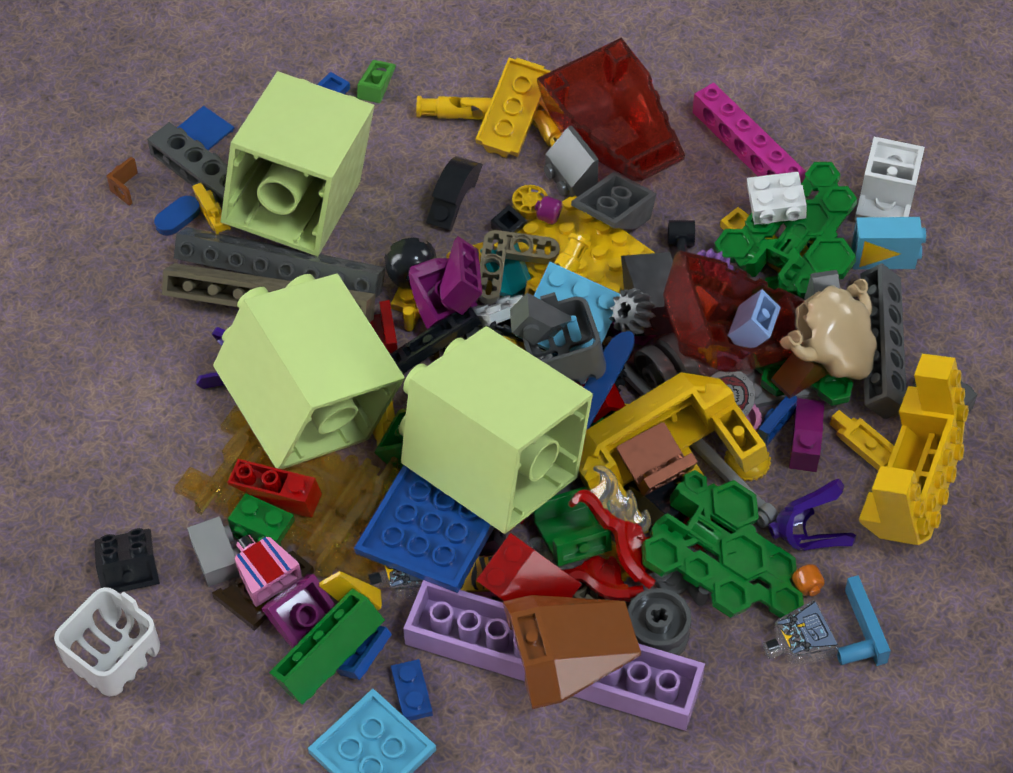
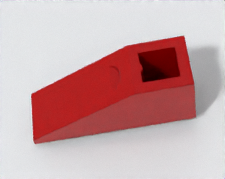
M242 459L237 460L227 482L228 485L284 511L309 518L313 517L322 495L314 477Z

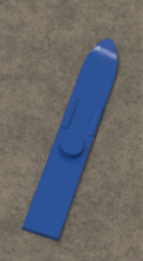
M630 331L619 333L610 341L604 350L606 372L598 380L594 377H589L583 387L593 393L587 429L590 428L631 354L635 339L634 334Z

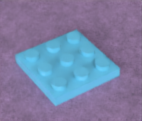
M549 262L534 296L540 299V296L555 292L558 301L571 297L586 299L602 344L612 323L609 318L612 316L613 311L609 307L615 305L613 297H620V293ZM572 315L567 327L571 340L578 342L582 337L577 318ZM560 330L553 337L558 347H562L566 343L563 330ZM593 338L585 344L572 347L569 351L572 352L591 346ZM548 339L539 342L538 346L549 350Z
M374 689L370 690L308 747L309 754L329 773H413L436 751V745Z

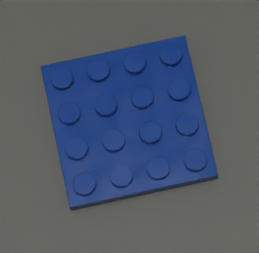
M403 465L354 550L357 555L458 593L495 527Z

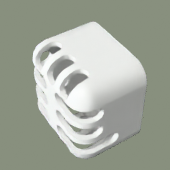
M105 587L96 590L58 628L54 636L63 663L68 668H72L79 677L85 678L91 686L97 687L103 695L109 697L120 694L123 691L124 684L135 679L137 670H143L147 666L146 653L156 657L160 650V641L153 619L138 608L136 600L124 591L119 594L117 591ZM122 608L127 618V624L123 629H118L116 624L121 617ZM97 609L102 618L122 634L120 641H112L96 627L92 616ZM135 618L140 632L137 638L132 639L129 637V633L133 628ZM87 628L110 647V651L107 654H101L85 641L83 633ZM77 640L87 652L98 659L96 666H90L71 651L70 648L74 641Z

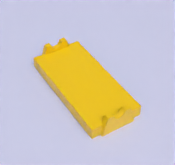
M508 58L475 139L476 143L483 145L488 153H497L505 158L509 154L516 157L519 156L551 76V71L544 69L545 66L520 58Z

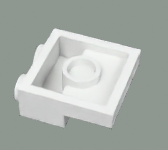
M799 172L747 178L754 225L788 220L795 221L806 218L807 205Z

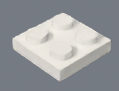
M510 295L499 298L494 305L488 306V304L473 308L482 323L478 326H490L494 321L497 324L510 319V309L523 295L511 298Z

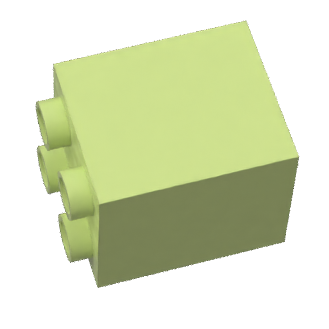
M277 71L231 141L221 223L319 256L360 183L375 105L359 100L354 96H348Z
M338 273L315 279L311 274H304L292 280L283 289L268 292L265 287H257L245 293L237 303L239 311L233 324L222 335L224 343L213 366L275 468L285 469L368 440L405 377Z
M485 326L466 340L456 338L446 348L443 356L428 366L423 363L416 365L407 375L403 386L404 392L408 394L406 414L399 426V433L403 436L401 463L502 533L506 534L578 477L593 393L491 328Z

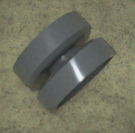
M672 333L663 335L655 340L653 345H646L634 354L636 372L652 389L681 372L700 375L698 364L687 345Z
M651 588L639 593L631 601L628 608L638 644L680 656L686 649L691 628V610L685 599L676 592L665 588Z

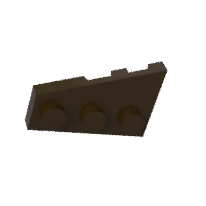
M293 550L288 552L299 563L302 577L314 573V568L311 564ZM241 577L235 580V584L224 590L219 588L212 592L213 598L254 631L268 618L262 608L268 601L278 595L276 594L255 607Z

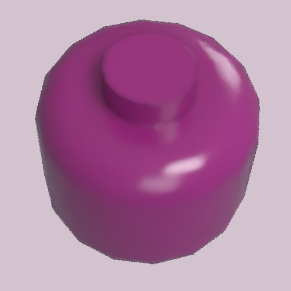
M544 196L541 201H537L534 208L537 211V219L548 224H555L561 214L563 204L560 200Z

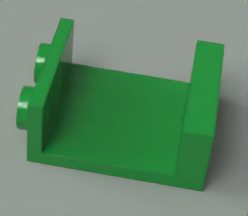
M586 487L554 495L533 512L534 524L558 567L612 551L611 531L604 529L601 524H598L589 507L583 502H579L574 507L568 505L572 496L580 490H587Z

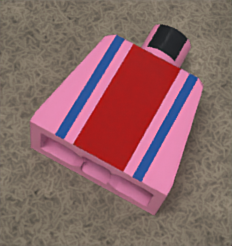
M245 535L238 540L236 546L241 553L237 554L234 558L236 567L255 607L302 578L299 563L272 538L265 537L256 543L250 535Z

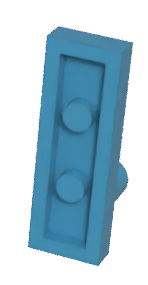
M859 575L847 578L845 592L865 640L836 648L840 665H845L873 657L876 666L888 663L891 650Z

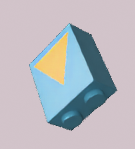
M857 217L850 247L856 255V262L852 268L871 269L883 263L889 269H915L917 260L922 258L921 244L926 242V228L921 227L920 217Z

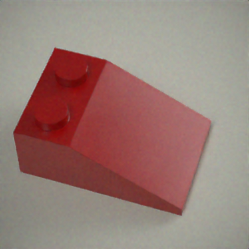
M512 533L508 535L476 580L504 601L530 595L572 598L582 585Z

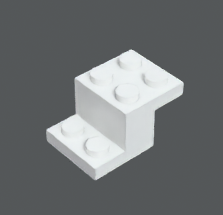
M879 137L873 138L855 220L857 217H909L925 147Z

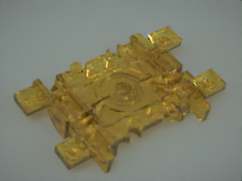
M236 405L220 425L222 431L233 437L223 448L224 462L213 477L189 467L174 487L176 493L195 502V512L200 515L203 514L213 498L218 495L214 502L220 508L222 515L229 518L242 499L245 492L227 483L238 459L275 468ZM335 452L282 469L316 478L322 493L312 518L293 514L295 521L281 541L283 549L286 551L292 544L300 546L296 553L300 557L306 556L316 561L315 572L324 578L330 577L335 569H338V572H344L369 584L370 579L368 575L376 573L381 563L357 555L354 547L361 537L359 532H364L401 470L398 458L392 457L380 476L377 474L381 468L372 465L371 459L366 458L359 467V459L356 455H348L344 462L341 456Z

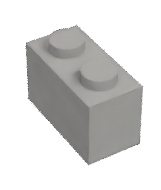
M220 516L187 528L190 541L208 587L240 576L234 559L240 552L238 548L232 549L230 542L234 541L231 529L229 525L223 526Z

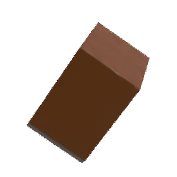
M792 353L772 377L771 382L791 399L829 373L822 364L814 361L805 362Z

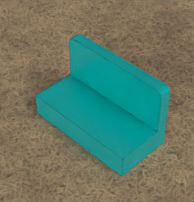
M518 243L514 245L515 250L521 252ZM494 249L491 250V254H496V253H497V249H496V250H494ZM505 259L500 296L510 295L511 298L525 293L526 283L531 279L525 261ZM495 262L485 264L488 272L499 270V266Z

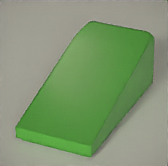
M372 60L358 83L357 98L381 103L396 65ZM377 68H384V69H386L387 71H381V70H376V69H377Z

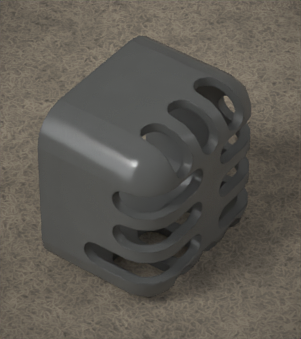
M555 292L540 296V299L570 316H576L582 338L578 342H573L566 325L562 329L566 341L564 346H556L552 337L548 339L549 350L541 351L538 343L532 344L523 339L525 350L535 357L557 353L558 356L541 361L572 381L579 382L580 385L585 384V380L589 377H594L596 380L601 378L606 372V361L600 336L586 299L571 297L558 301ZM593 338L591 346L572 352L569 351L572 347L585 344Z

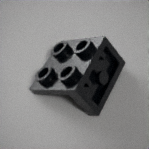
M136 528L125 534L104 535L94 541L95 566L101 588H111L120 593L160 584L153 552L151 529Z

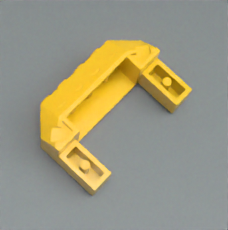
M923 353L914 374L917 387L908 386L899 410L902 427L887 467L880 466L872 492L868 493L859 517V522L878 538L913 545H920L931 539L934 528H938L940 525L942 505H946L948 502L949 485L954 483L957 474V462L961 461L964 456L963 435L969 411L968 405L964 403L965 389L961 388V370L957 368L956 359Z
M681 372L586 430L578 473L584 486L599 498L604 509H608L617 518L639 524L643 529L644 535L649 532L644 518L623 488V486L633 481V478L617 453L616 448L618 445L661 422L665 423L681 451L715 430L744 473L768 459L766 444L736 404L732 390L719 378Z

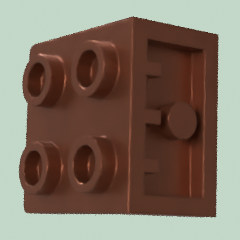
M664 422L629 439L616 448L617 453L643 497L690 472L698 463L693 453L687 456L683 455Z

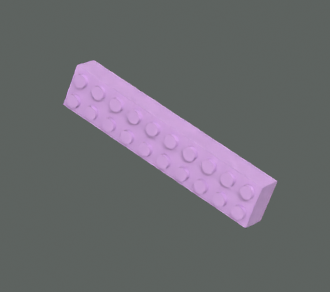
M423 580L403 628L405 645L525 681V671L513 629L510 630L502 602L462 590L456 593ZM639 644L641 656L574 695V697L686 731L703 680L705 663Z

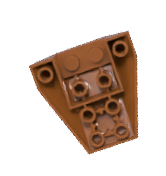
M538 595L503 601L510 630L513 629L525 671V685L532 709L562 703L641 656V650L625 601Z

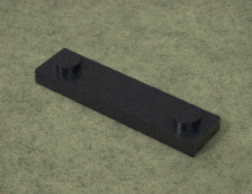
M470 306L463 315L454 312L390 353V355L404 375L408 370L446 347L456 338L471 332L482 323Z

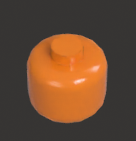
M814 564L800 567L792 576L797 590L805 596L819 594L820 589L825 584L819 568Z

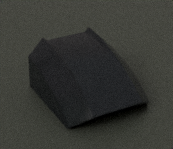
M679 478L644 497L634 480L624 486V490L644 518L650 533L655 522L667 513L681 522L687 517L670 506V495L676 486L681 483Z

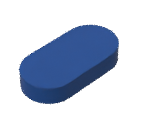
M193 196L178 198L156 215L154 223L157 232L161 235L170 236L180 231L199 216V201Z

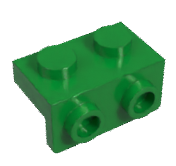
M247 493L244 494L228 518L232 535L239 540L245 535H250L257 543L265 537H270L279 546H281V541L295 521L293 514Z

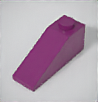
M457 236L442 278L440 295L441 302L447 309L455 310L463 315L482 295L479 250Z
M797 398L789 469L817 472L823 434L824 401Z

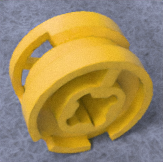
M536 185L521 186L512 196V207L527 220V223L537 218V211L534 208L537 201H541L543 198L540 194L548 196L543 188Z

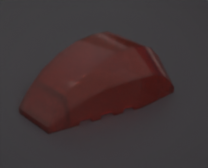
M622 37L537 78L542 100L561 134L567 127L573 126L599 159V162L613 172L615 171L632 181H643L685 160V153L675 130L670 126L666 110H663L658 91L654 89L650 73Z
M679 251L675 254L663 293L664 307L679 352L688 360L726 373L759 368L788 359L793 352L791 349L783 348L780 342L783 337L788 336L789 332L797 330L795 327L796 308L805 299L779 287L776 290L767 287L768 282L760 278L754 281L747 277V272L739 268L733 271L728 268V263L722 260ZM763 289L781 307L769 339L755 348L735 345L728 336L738 307Z

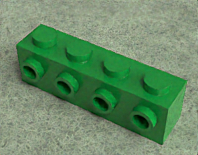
M352 588L269 673L289 696L303 705L356 652L358 647L370 635L376 632L385 619L366 596Z

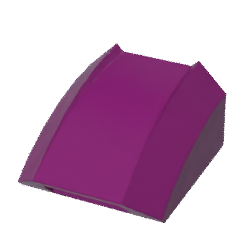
M434 258L411 266L409 270L413 296L427 330L456 312L455 310L447 309L443 305L440 295V285L449 258ZM476 301L471 305L472 308L477 306Z
M307 574L268 601L262 610L287 643L294 648L335 604L328 593L319 587L317 577L314 574Z

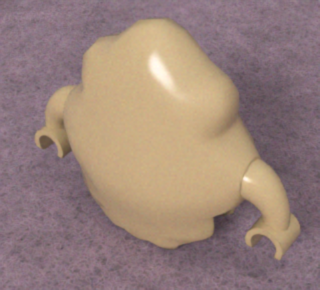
M858 279L854 281V284L849 285L847 290L839 289L833 285L828 286L822 292L818 291L796 308L795 327L797 330L789 332L788 336L781 339L780 343L783 348L791 349L799 359L805 362L814 361L822 364L833 377H847L854 380L867 378L873 369L877 341L871 330L870 315L872 304L867 293L868 284L866 280Z

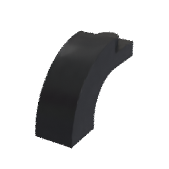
M455 156L448 162L432 193L434 199L426 223L452 231L465 194L471 187L475 188L483 166L482 163Z

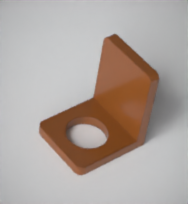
M133 157L116 166L107 175L110 191L129 206L133 203L130 191L124 184L138 174Z

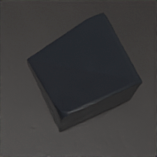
M508 205L491 220V229L517 233L527 224V220L513 207Z

